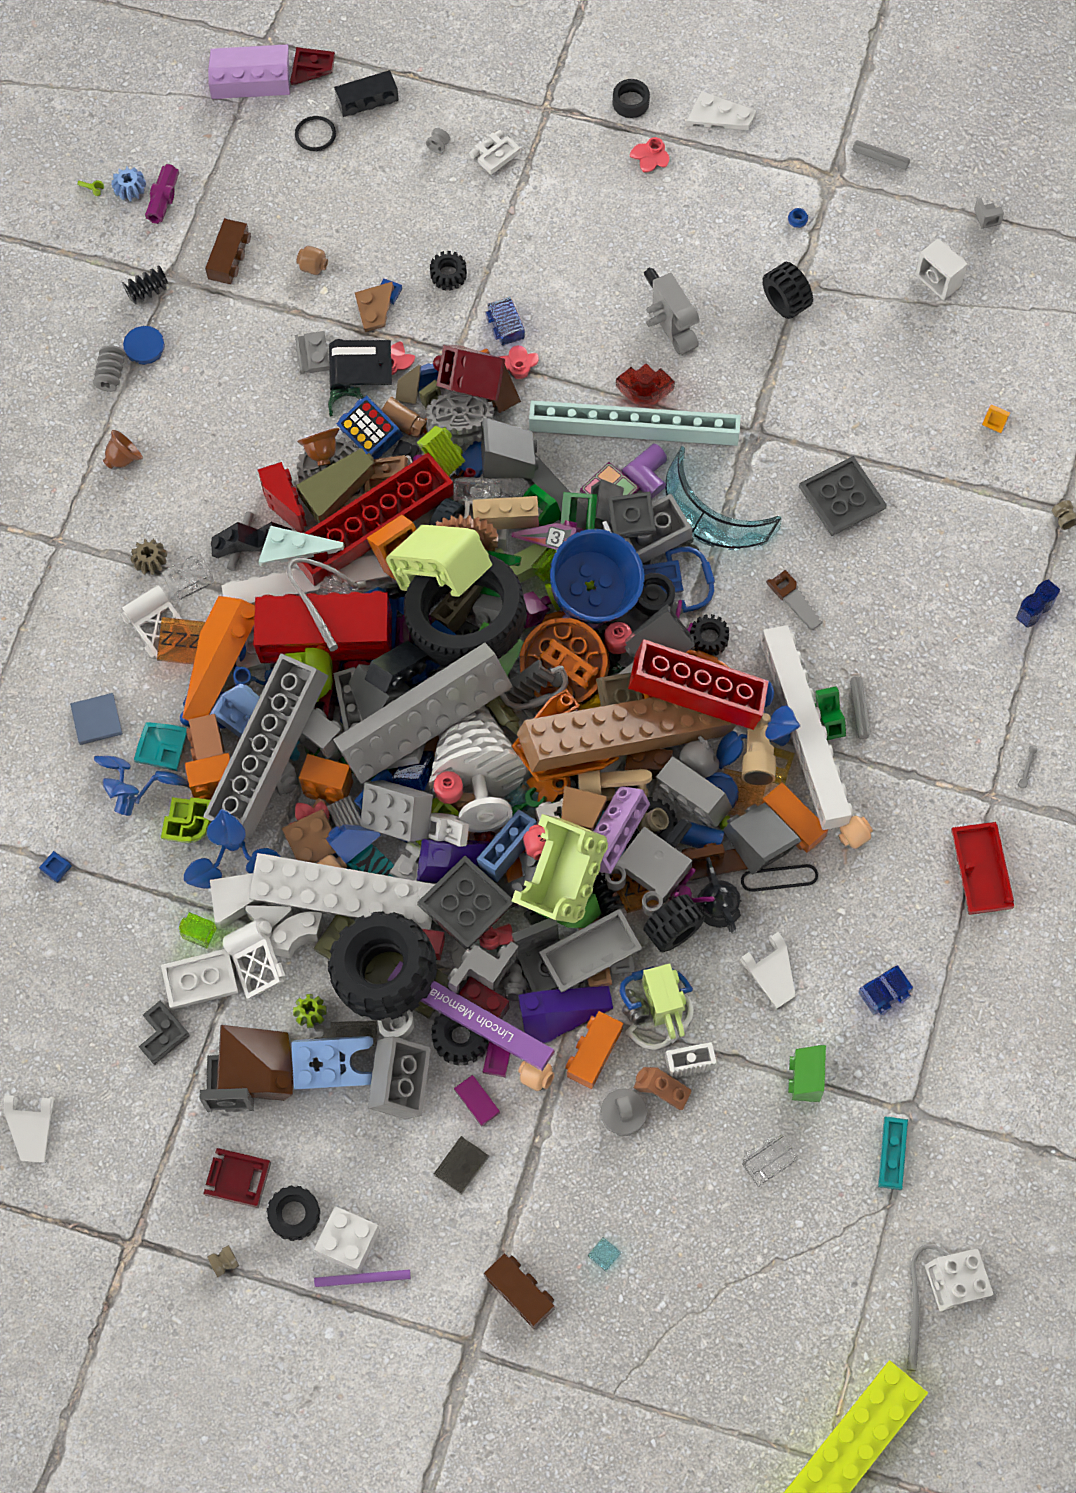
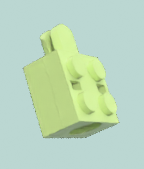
M669 963L643 970L642 985L654 1025L666 1024L669 1037L672 1040L676 1038L673 1021L679 1037L685 1036L681 1019L682 1013L685 1011L684 1005H686L683 991L679 992L678 973L676 969L672 970Z

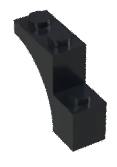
M272 521L259 529L237 522L212 537V557L219 559L225 555L237 552H262L270 526L291 531L292 529Z

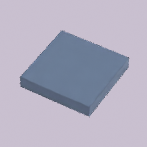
M113 693L70 703L80 745L123 734Z

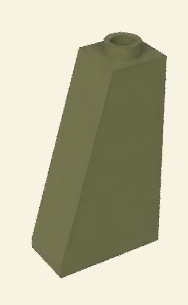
M360 448L296 485L298 496L318 524L336 513L374 475L373 465L375 462L373 457L369 453L366 454Z

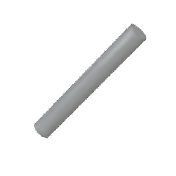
M247 511L242 524L250 526L254 514ZM241 552L231 554L227 565L228 570L235 571Z

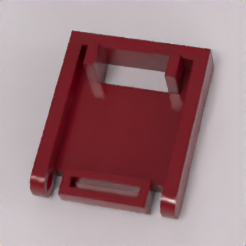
M216 1148L215 1154L224 1156V1159L213 1157L205 1185L215 1188V1190L204 1189L203 1195L259 1208L271 1161ZM254 1171L261 1172L256 1193L249 1191Z

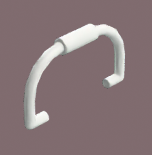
M684 994L688 1007L687 1017L684 1022L682 1021L684 1032L689 1028L688 1025L693 1018L694 1012L692 1001L687 994ZM634 1023L625 1031L636 1044L650 1050L665 1048L679 1038L675 1028V1039L671 1040L668 1035L662 1043L649 1044L639 1039L633 1033L638 1027Z

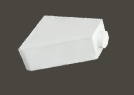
M253 873L210 880L214 919L218 930L225 928L247 914L245 910L246 905L260 906L265 903L249 899Z

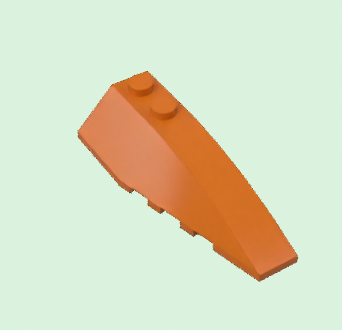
M218 596L199 634L182 716L183 719L189 721V719L209 715L254 626L255 605L243 599Z

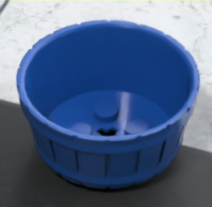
M602 529L584 530L567 538L557 549L550 569V583L558 606L569 617L587 624L608 622L621 617L637 603L644 586L643 564L634 547L620 535ZM592 580L597 588L596 590L591 589L589 592L584 584Z

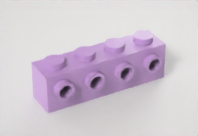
M619 787L598 825L593 830L604 835L608 842V849L602 858L599 872L611 874L647 811L650 803L642 789Z

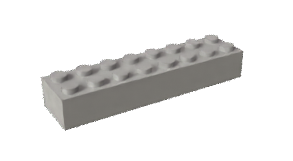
M483 643L334 738L333 741L352 772L362 784L513 686L495 653L486 643Z
M280 654L204 813V818L213 821L219 811L224 809L243 825L246 832L245 837L252 838L328 675L291 657Z

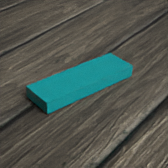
M884 1117L878 1179L879 1188L903 1189L908 1119Z

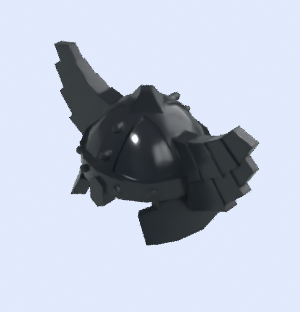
M707 857L706 872L710 883L701 890L697 898L714 897L715 900L696 903V905L704 914V922L707 925L716 928L727 927L729 932L734 934L736 933L735 922L741 916L739 910L740 902H742L740 900V893L737 887L731 883L718 880L712 862Z

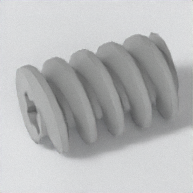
M113 345L100 348L95 377L93 379V384L96 388L107 392L116 391V386L120 384L119 378L122 375L120 371L123 369V357L126 355L124 349Z

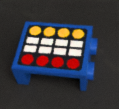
M367 395L363 399H359L348 413H344L336 423L343 433L359 448H362L366 454L369 453L373 459H379L404 436L400 429Z

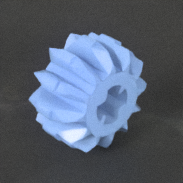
M126 166L125 170L119 169V174H113L112 188L115 195L120 196L122 200L128 198L131 201L133 197L139 199V194H144L146 181L143 173L137 171L135 167L130 170Z

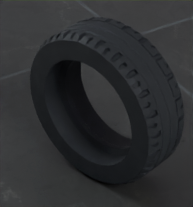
M489 555L492 566L472 585L483 586L498 593L502 600L501 611L492 623L471 634L450 635L432 627L428 616L432 606L442 595L452 589L446 584L440 586L436 577L416 575L413 578L404 597V617L414 645L428 654L427 659L447 667L483 643H486L497 658L500 659L518 642L517 640L520 639L526 624V603L517 575L514 574L510 566L499 560V558Z

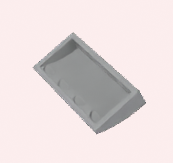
M618 909L540 951L539 955L562 993L642 950V947L621 909Z

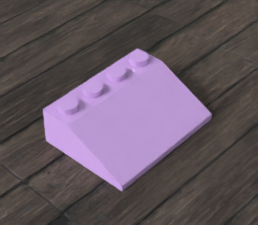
M289 45L211 49L208 68L211 98L290 95Z

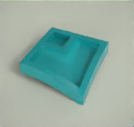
M146 722L136 749L134 762L178 772L187 737L186 727Z

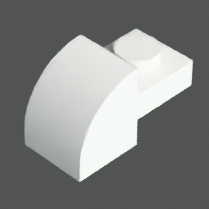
M431 813L428 838L435 841H447L460 847L466 846L469 824L459 820V817L455 815Z

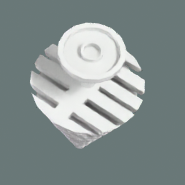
M485 705L439 734L432 766V775L429 781L430 789H432V794L435 796L434 780L440 773L451 771L459 775L463 783V792L474 793L475 800L466 804L459 812V820L469 824L468 831L480 833L501 828L512 818L511 805L501 798L518 788L524 780L522 776L526 774L525 764L513 750L512 744Z

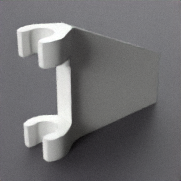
M779 932L769 939V942L776 950L756 963L748 952L740 959L741 964L750 972L776 1009L795 997L787 945Z
M5 1095L4 1114L20 1160L24 1162L45 1163L54 1100L42 1098L41 1112L15 1110L17 1097Z

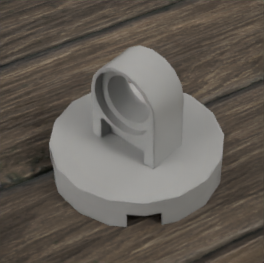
M626 1088L616 1089L609 1093L603 1100L600 1110L601 1120L605 1128L619 1136H631L638 1132L647 1117V1107L642 1096Z

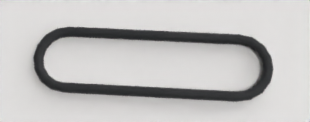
M810 864L761 869L756 873L807 867L813 869L815 878L811 882L748 888L744 883V878L751 873L747 871L741 877V885L750 892L808 886L817 881L819 873Z

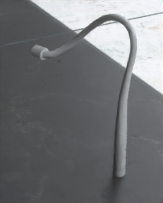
M293 559L287 566L288 578L305 602L329 650L335 651L338 646L333 636H331L328 627L312 602L294 580L291 567L295 563L304 562L325 568L341 577L351 587L356 588V590L366 589V582L361 580L353 583L338 570L311 559Z
M922 1245L915 1251L911 1261L913 1306L908 1348V1371H917L919 1346V1295L916 1261L919 1254L926 1249L936 1250L944 1256L950 1255L937 1245ZM993 1291V1295L987 1297L986 1300L996 1301L997 1291Z

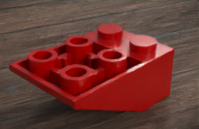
M282 462L257 469L268 507L297 532L305 533L304 527L307 526L304 517L305 513L302 505L299 503L296 488L292 484L289 469H284Z

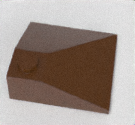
M220 1025L217 1089L247 1088L252 1098L285 1101L292 1096L293 1064L288 1032Z

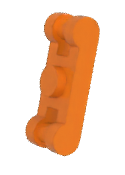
M552 638L549 642L550 646L541 653L540 657L554 667L562 665L568 677L586 689L590 684L588 683L593 675L596 676L598 670ZM558 650L562 654L556 660L553 658V655ZM580 667L586 670L581 677L576 674Z

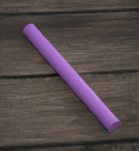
M410 1269L315 1277L314 1285L315 1287L406 1280L411 1279Z

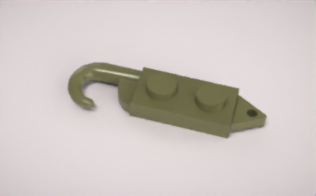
M500 695L485 704L495 714V719L500 725L507 726L517 735L520 729L518 723L520 719L512 708L502 701Z

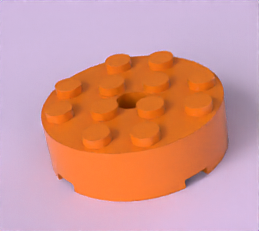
M554 618L541 623L530 632L520 651V673L537 660H540L542 667L546 669L550 667L555 668L540 657L541 653L550 646L549 642L553 638L598 670L596 676L593 675L588 683L590 684L586 689L568 677L567 690L576 702L583 704L589 701L590 698L598 693L596 679L608 676L609 654L604 641L589 625L573 618ZM557 650L553 658L557 660L562 653ZM580 667L576 674L581 677L586 670ZM548 681L547 687L541 686L540 692L535 691L534 695L540 697L548 693L552 694L559 688L552 686Z

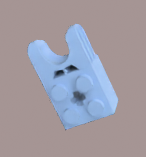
M372 1037L302 1039L291 1042L294 1089L371 1085L372 1072H362L355 1069L351 1062V1056L358 1050L370 1048L373 1045ZM314 1058H318L319 1062H323V1066H320L319 1069H316L311 1063L314 1061Z

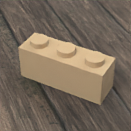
M537 496L473 500V519L479 517L480 522L487 520V524H493V528L497 530L539 527Z

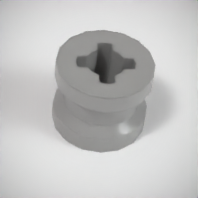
M434 128L431 133L432 136L426 141V145L431 151L441 154L445 149V145L449 143L450 136L443 129Z

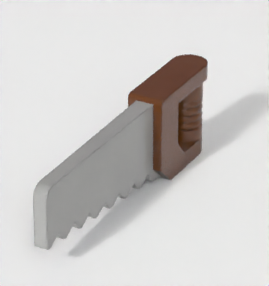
M786 570L773 579L769 578L766 581L773 592L788 604L809 629L813 630L822 624L823 621L819 620L818 615H815L816 611L812 610V606L808 605L809 601H806L805 596L801 595L802 592L798 590L799 587L796 580ZM786 580L789 584L780 590L778 585Z

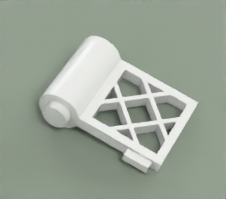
M159 585L121 608L123 611L120 614L127 625L131 623L146 643L147 646L144 649L151 659L156 657L159 660L179 647L175 646V644L180 639L172 638L171 635L166 641L167 644L174 642L172 646L166 645L165 649L157 652L154 647L155 639L164 640L167 638L166 636L156 635L158 625L170 626L169 632H173L174 627L183 629L187 636L178 645H182L194 637L190 636L192 632L169 602ZM169 609L173 615L172 622L159 621L161 613ZM146 623L155 624L153 634L144 633L140 627Z
M258 918L223 938V946L226 952L233 957L246 999H251L284 982L283 976H285L281 963L277 962L269 939L272 927L263 918ZM262 947H264L266 952L265 960L258 958ZM245 956L251 959L248 969L244 968L242 958ZM256 962L263 965L260 976L253 973ZM268 968L272 970L275 978L271 982L265 979ZM252 977L258 980L256 989L253 991L250 986Z

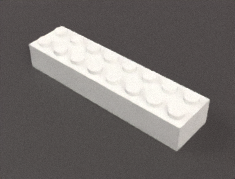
M257 853L249 899L359 918L363 915L368 917L371 916V913L384 911L385 914L395 912L402 914L409 920L412 919L421 929L430 930L432 918L417 905V902L435 884Z

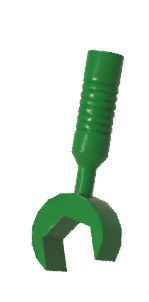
M535 787L530 788L525 795L526 802L512 807V817L518 810L522 811L528 805L532 808L539 807L540 804L547 801V797L543 796L539 802L534 801L532 795L537 789Z

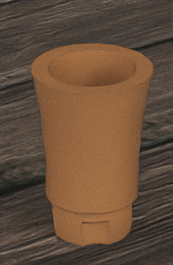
M390 397L383 406L382 411L400 431L416 438H420L423 435L427 426V420L420 417L419 414L408 409L393 397Z

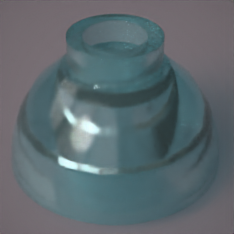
M522 782L518 788L507 794L504 798L511 807L526 802L525 795L530 789L527 782ZM531 806L524 807L523 811H527Z

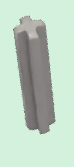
M856 140L853 144L852 150L856 153L904 170L909 166L910 159L859 140Z
M852 677L850 685L857 736L859 739L869 738L870 730L862 677Z

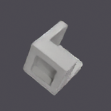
M977 198L974 211L981 229L1001 225L1004 215L1002 206L996 208L994 203L984 205L982 198Z

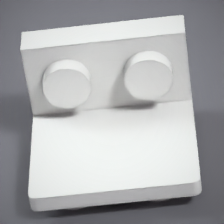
M978 1249L938 1257L924 1265L940 1312L949 1310L958 1304L993 1295Z

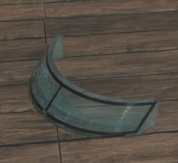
M680 447L667 471L665 490L666 496L672 494L692 527L694 539L711 547L718 546L728 548V550H739L740 548L757 545L759 547L767 544L780 530L782 517L778 515L764 520L747 521L730 518L710 509L694 494L688 484L683 466L685 447Z

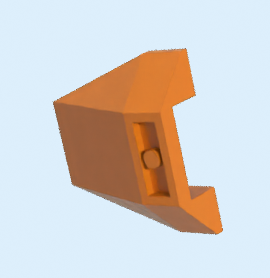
M566 688L551 697L534 718L574 712L580 705ZM518 738L511 747L531 772ZM619 757L531 772L537 782L602 770L616 762Z

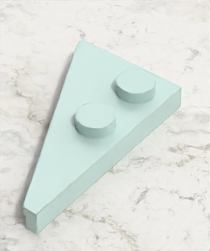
M270 526L258 563L259 566L263 567L266 566V563L276 561L284 563L292 559L314 557V554L323 552L328 554L336 553L344 549V543Z

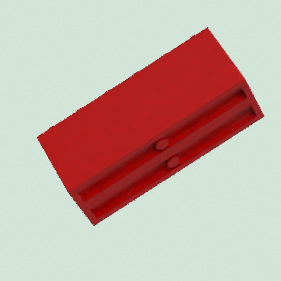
M373 591L371 593L351 592L349 594L331 592L327 595L306 594L328 627L331 636H333L338 646L335 651L329 650L300 595L285 594L284 596H273L266 594L262 597H255L253 645L260 663H276L280 654L305 652V648L321 649L331 656L332 661L374 660L392 650V609L388 593Z

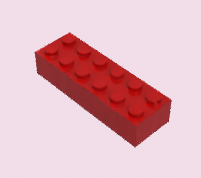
M643 639L635 653L628 689L754 730L763 716L769 681Z

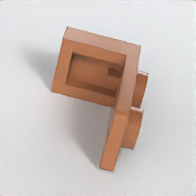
M643 1067L638 1072L633 1087L639 1092L655 1094L678 1110L684 1109L691 1094V1089L657 1067Z

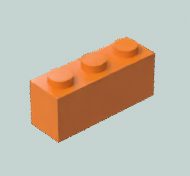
M783 782L762 799V804L766 803L800 838L801 842L796 846L798 849H803L808 853L827 837L829 829L822 830L819 819Z
M598 1011L596 1017L591 1016L586 1026L589 1029L586 1036H581L576 1045L578 1052L575 1057L571 1056L565 1068L568 1069L567 1077L593 1089L623 1030L624 1023Z

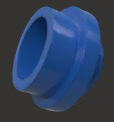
M795 208L789 213L788 222L793 227L801 228L807 224L808 215L804 209Z

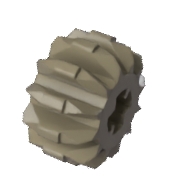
M144 538L143 544L136 542L137 548L132 549L131 553L133 556H131V562L137 571H142V574L145 575L150 571L154 575V570L162 571L161 565H166L167 552L161 542L157 543L154 538L148 542Z

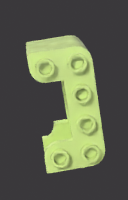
M421 525L386 557L387 564L401 590L407 591L409 584L416 575L436 577L440 586L448 585L452 589L451 595L458 597L492 566L489 554L485 550L479 534L473 529Z
M542 814L538 824L545 829V833L541 834V837L546 839L532 882L525 881L524 885L527 887L521 892L515 890L512 902L554 920L576 923L585 914V907L588 898L592 894L595 878L600 871L602 858L608 849L607 838L604 835L564 819Z

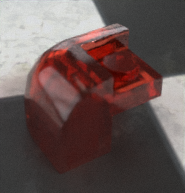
M646 363L637 371L630 367L616 378V388L635 405L650 407L660 402L674 390L675 381L662 368L655 372Z

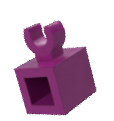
M534 591L523 594L527 608L525 629L543 622L546 613L550 611L547 605L552 604L548 595L539 599Z

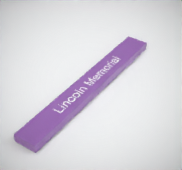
M402 962L398 963L387 979L388 982L399 974L403 965ZM435 981L431 984L432 990L427 998L421 999V1002L541 1071L544 1070L555 1053L551 1047Z

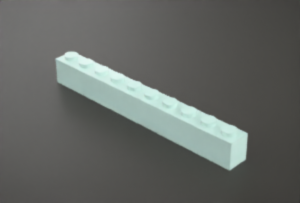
M531 400L529 431L738 446L741 415Z

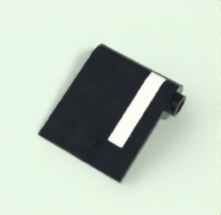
M335 339L329 344L330 391L336 394H344L350 391V385H392L391 340Z

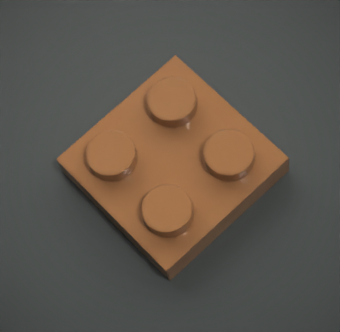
M323 809L282 828L296 860L315 863L327 855L336 853L326 840L329 832L332 830V826Z

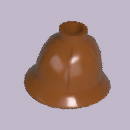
M339 428L314 434L298 440L297 443L304 447L307 455L312 460L317 461L318 466L330 464V459L335 455V437L339 432Z
M117 430L111 431V439L105 449L106 457L103 459L104 464L108 468L125 467L134 460L143 459L137 447L124 434Z

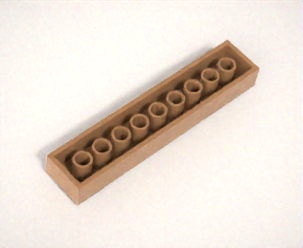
M652 697L524 720L517 735L533 773L687 744L691 741L699 740V736L704 740L724 737L734 730L736 724Z

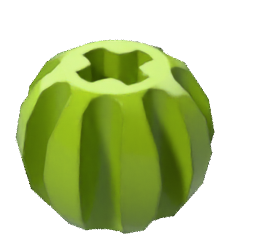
M306 994L305 999L299 997L295 1003L298 1006L293 1007V1016L297 1017L296 1022L300 1026L307 1023V1028H314V1023L321 1025L325 1020L322 1015L327 1014V1006L322 1005L324 1000L319 996L313 999V994Z

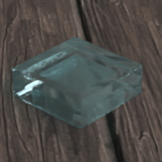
M602 1237L588 1254V1257L607 1272L621 1255V1251Z

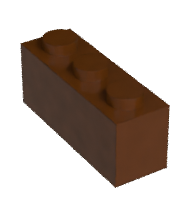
M224 218L205 267L208 280L231 285L233 278L237 277L239 262L244 259L245 246L251 240V232L248 230L247 223Z
M504 1253L483 1273L484 1278L535 1329L555 1310L553 1305L555 1300L546 1290L541 1292L536 1287L538 1282L530 1273L525 1275L519 1269L521 1264L514 1256L508 1257Z

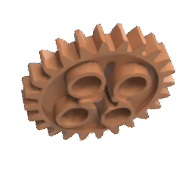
M459 515L458 519L451 516V520L443 518V523L436 522V526L473 529L479 534L485 550L495 551V548H498L497 529L493 528V524H487V520L480 522L479 517L471 519V515L467 518Z

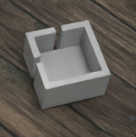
M319 708L313 709L298 739L299 743L313 754L321 748L317 757L338 762L343 756L333 741L334 738L342 734V726L335 720L329 721L326 714Z

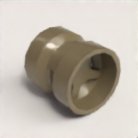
M1070 500L1058 503L1051 510L1053 515L1058 518V524L1062 530L1076 525V513L1073 511L1074 507Z
M661 808L645 813L638 825L639 830L641 831L643 827H646L655 834L657 831L666 829L669 824L667 813Z
M229 1245L222 1248L219 1255L213 1253L207 1256L217 1277L224 1275L225 1269L239 1267Z

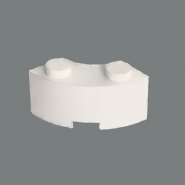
M320 912L299 913L280 923L269 938L274 954L292 958L295 950L301 945L309 942H318L325 922L323 914Z

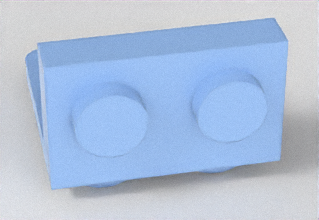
M239 684L220 695L210 715L215 714L220 724L241 738L260 696L254 693L249 686Z

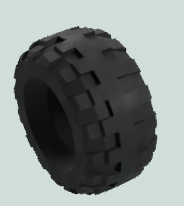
M384 911L371 913V916L364 917L363 915L355 919L354 924L350 927L345 926L339 933L340 938L338 941L333 942L330 949L331 958L328 961V972L330 974V982L336 994L354 1013L361 1017H369L371 1020L382 1021L385 1018L393 1020L402 1017V1013L408 1010L412 1012L419 1006L418 1003L422 998H427L432 990L431 984L436 980L437 959L429 938L417 923L399 913L385 914ZM384 952H397L403 956L402 968L399 974L391 981L384 984H371L365 980L366 968L377 955Z

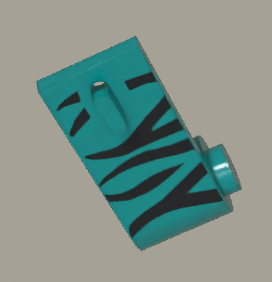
M372 844L346 864L347 868L351 870L394 877L389 874L394 864Z

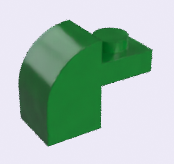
M837 686L816 690V703L814 704L820 710V722L827 731L826 740L846 737V721L840 710Z

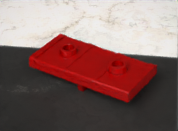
M996 822L952 827L951 833L968 906V914L1013 909L1014 898L998 824Z

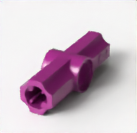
M171 164L162 166L157 182L151 186L150 202L145 217L155 224L163 222L167 207L174 200V187L179 176V169Z

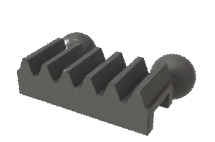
M537 660L512 678L510 682L513 687L510 691L504 693L513 703H528L529 700L534 699L535 691L540 692L541 686L547 687L548 681L552 686L560 688L563 678L560 672L552 674L551 667L546 669L542 667L541 661Z

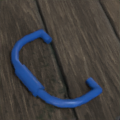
M689 546L677 547L666 551L667 562L673 561L671 555L675 553L690 552L695 554L702 562L701 565L707 585H709V593L703 602L686 607L685 600H682L681 608L683 613L706 606L712 600L715 591V579L710 563L707 562L705 556L699 550Z
M654 966L632 972V975L626 977L620 984L619 992L621 998L629 1010L640 1008L642 1005L641 1002L631 1003L625 992L627 984L633 980L643 979V970L654 968ZM677 971L679 980L685 986L679 992L683 991L684 994L692 992L693 988L688 980Z

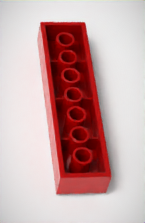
M429 453L424 454L306 531L304 534L344 543V549L336 553L328 554L323 552L314 554V557L306 559L326 564L338 571L372 549L367 537L400 515L413 522L441 504L446 498L453 496V481ZM296 563L314 587L335 574L313 564Z

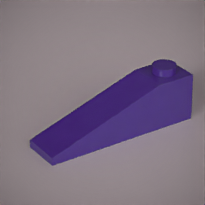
M430 838L423 839L416 881L437 883L464 856L478 867L477 858L491 841L467 840V845L460 847L447 841H435Z
M609 986L572 988L562 993L560 990H546L518 995L524 1033L542 1043H549L555 1040L556 1037L574 1030L575 1027L589 1021L591 1016L596 1017L598 1011L606 1013L613 1009Z

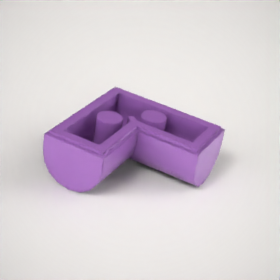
M653 443L622 469V473L639 486L642 492L650 491L652 499L665 489L666 483L654 471L667 461V456L659 445Z

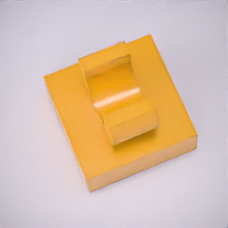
M991 404L982 425L1002 433L1010 412Z

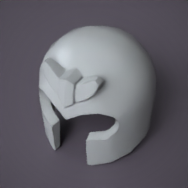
M699 736V740L691 741L682 748L679 760L700 776L706 778L716 773L719 768V761L716 756L713 757L711 744Z

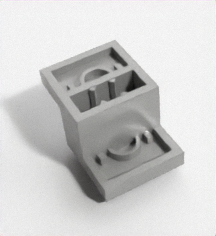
M510 941L508 946L503 945L496 956L498 959L476 945L471 950L467 949L461 957L462 963L458 969L455 967L448 976L449 982L447 985L449 990L459 994L468 979L472 977L495 991L511 965L517 959L519 946Z

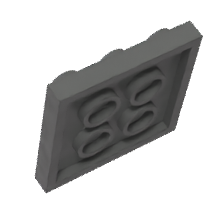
M854 456L799 483L800 490L831 536L885 510L887 504Z
M464 856L417 902V905L467 950L514 905V902H512V898Z

